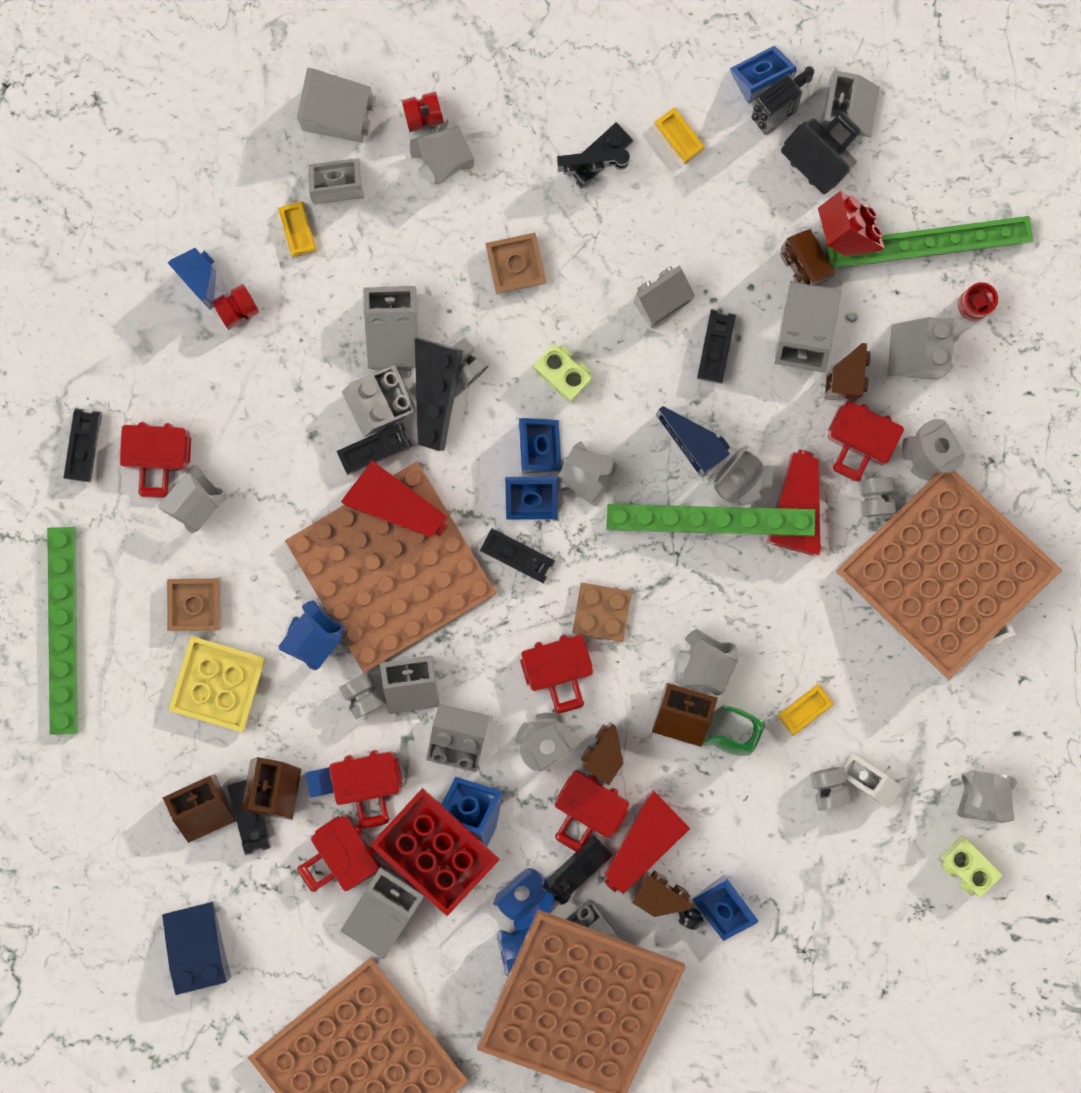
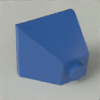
M193 248L171 259L168 264L204 305L211 310L214 307L212 300L215 298L216 270L211 265L215 261L205 250L200 253L196 248Z
M455 777L441 805L482 843L488 846L497 827L503 792Z

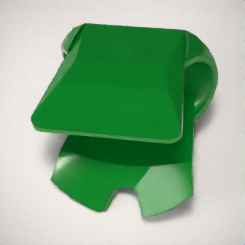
M721 705V708L750 720L753 724V734L750 740L744 744L724 736H710L703 745H714L732 755L750 756L760 740L765 722L741 709Z

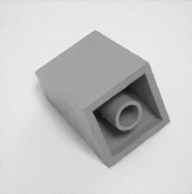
M307 67L297 119L303 131L362 143L364 135L368 136L371 121L367 119L369 111L374 110L376 96L373 95L370 86Z
M927 317L892 324L888 376L939 380L951 372L955 319Z

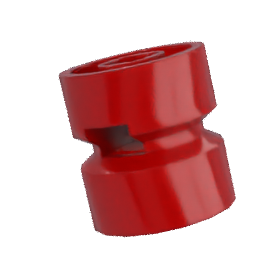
M436 91L422 94L421 99H417L414 96L401 100L409 133L422 130L426 124L434 127L442 125L444 122ZM428 106L430 115L423 117L420 107Z
M979 282L973 284L961 294L957 307L963 318L969 321H978L995 310L999 297L992 285Z
M244 284L232 289L230 296L223 294L212 300L213 306L228 330L241 324V318L244 317L248 320L260 313Z

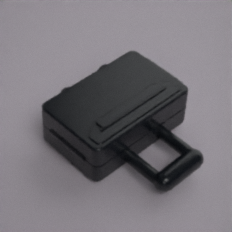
M812 66L806 67L794 79L789 74L780 78L755 99L751 118L765 135L797 112L802 96L800 88L806 83H810L815 71Z
M844 112L837 113L826 128L816 119L812 118L807 122L804 121L802 125L800 124L785 140L781 153L790 161L792 167H796L808 179L810 185H814L822 194H827L856 165V159L846 148L860 135L861 129ZM838 123L850 133V136L842 144L830 134Z

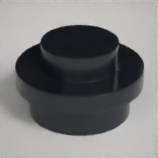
M693 907L678 913V922L688 929L697 930L698 926L704 922L701 912Z

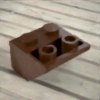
M811 229L790 236L781 247V259L787 267L791 266L795 273L793 275L795 282L819 286L833 278L836 274Z
M861 343L826 374L824 399L850 400L855 402L863 396V392H867L869 378L865 376V367H869L871 352L867 351V343Z
M665 683L652 733L702 747L718 698Z
M611 722L608 726L603 724L595 735L598 741L593 748L588 746L580 757L583 761L581 764L582 768L607 785H610L624 764L617 727Z
M256 757L251 759L241 811L293 820L302 769L285 762Z
M216 774L162 797L174 824L188 843L236 821Z
M653 870L652 874L647 871L629 896L634 905L653 917L689 910L694 905L690 899L691 895L687 890L677 884L673 888L667 884L669 882L667 878Z

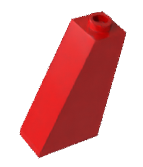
M798 449L797 453L793 452L790 454L776 508L815 509V535H768L766 543L816 557L820 555L819 459L812 457L813 453Z
M373 460L341 501V503L349 508L432 539L435 535L440 537L449 525L446 523L448 517Z
M653 789L647 795L604 872V875L607 877L604 882L614 893L619 890L624 894L690 830V827Z

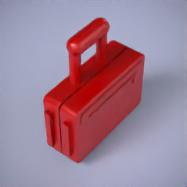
M850 400L846 401L838 408L828 428V431H830L828 440L843 447L833 465V470L853 481H860L869 460L881 466L889 462L904 432V427L893 422L889 415L883 417L869 410L866 404L858 405ZM848 450L864 457L857 471L842 464Z
M142 421L138 425L122 426L119 463L125 468L140 469L139 496L165 498L168 495L169 470L186 471L188 469L192 443L190 432L182 427H174L170 423H166L162 427L149 426ZM146 469L163 470L162 488L145 487Z
M561 635L559 641L545 645L541 642H536L534 648L521 652L522 660L520 662L526 684L530 685L532 691L549 688L556 713L561 714L584 706V700L577 679L591 676L593 669L586 641H584L582 635L570 638L566 635ZM571 681L576 699L560 703L555 686Z
M372 750L368 756L358 758L347 755L343 761L334 762L329 765L337 805L356 802L361 828H370L389 823L390 818L388 816L385 796L398 794L403 784L399 760L395 758L393 751L379 753L377 750ZM379 798L382 815L365 818L362 801Z
M574 770L555 801V807L567 814L566 819L555 834V839L577 852L587 842L593 831L605 838H610L613 833L616 834L628 814L629 802L618 795L616 788L609 790L596 782L594 775L586 776L580 771ZM573 818L587 826L579 842L565 834Z
M346 814L341 817L336 816L315 831L316 834L311 837V842L318 851V854L297 868L299 875L311 892H316L334 878H336L344 891H349L374 875L381 867L374 855L375 850L369 847L361 836V827L354 825ZM323 859L332 873L316 882L308 868Z

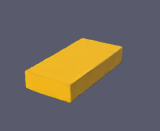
M675 107L654 122L655 127L684 164L705 149V146Z
M303 201L278 207L292 258L317 251Z
M816 684L777 716L792 736H794L833 706L834 703L820 685Z

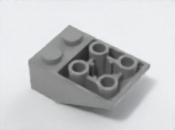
M790 281L775 348L774 364L826 372L842 290Z
M416 286L364 287L368 369H386L393 365L396 368H415V338H419Z
M381 865L340 932L384 959L424 895L408 880L386 866Z

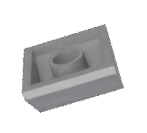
M359 158L309 165V194L313 203L322 204L364 198Z

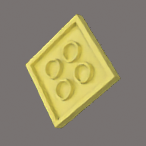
M191 636L168 711L243 733L266 657Z

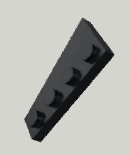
M415 338L418 445L436 451H444L463 350L423 338Z

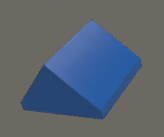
M774 45L731 67L730 71L747 104H749L780 78L789 74L794 79L797 68Z
M519 418L522 474L561 471L559 420Z
M557 476L505 477L506 520L558 519Z
M724 875L692 899L723 941L759 922Z

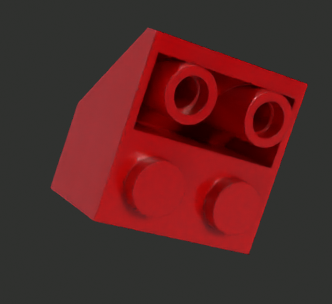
M840 190L818 207L828 247L844 256L880 252L884 249L883 235L876 220L877 214L871 206H865L854 196H849Z

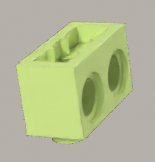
M553 344L533 365V370L571 404L592 381V377L589 376L591 371L581 362L577 365L570 358L572 356L570 351L563 345L558 347ZM552 357H557L561 360L562 365L558 369H551L547 365L548 360ZM571 374L578 375L581 379V383L576 387L569 386L566 382V378Z
M962 836L939 856L943 861L941 867L951 877L956 875L962 881L959 886L969 896L974 893L981 898L1003 876ZM963 852L965 861L962 865L956 866L954 857L957 853ZM981 871L983 873L982 882L974 884L972 881L974 873Z

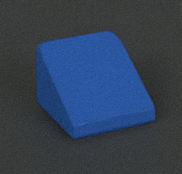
M329 767L306 772L310 798L334 793Z

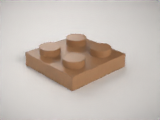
M536 233L485 243L496 295L546 284Z
M219 578L167 579V631L221 630V583Z
M581 582L572 633L623 642L632 591Z

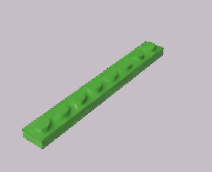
M1030 216L887 234L882 236L884 249L880 252L844 256L828 247L827 243L825 245L827 258L833 269L1027 244L1033 242Z
M607 504L606 530L814 536L815 509Z
M75 527L47 528L50 734H78Z

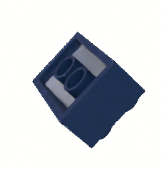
M664 406L658 409L656 413L657 418L700 477L730 455L728 452L730 446L722 436L717 437L714 432Z
M214 902L162 914L168 964L175 995L228 982L231 978V973Z

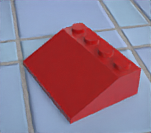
M423 787L370 844L375 851L446 916L458 906L500 860L497 855Z

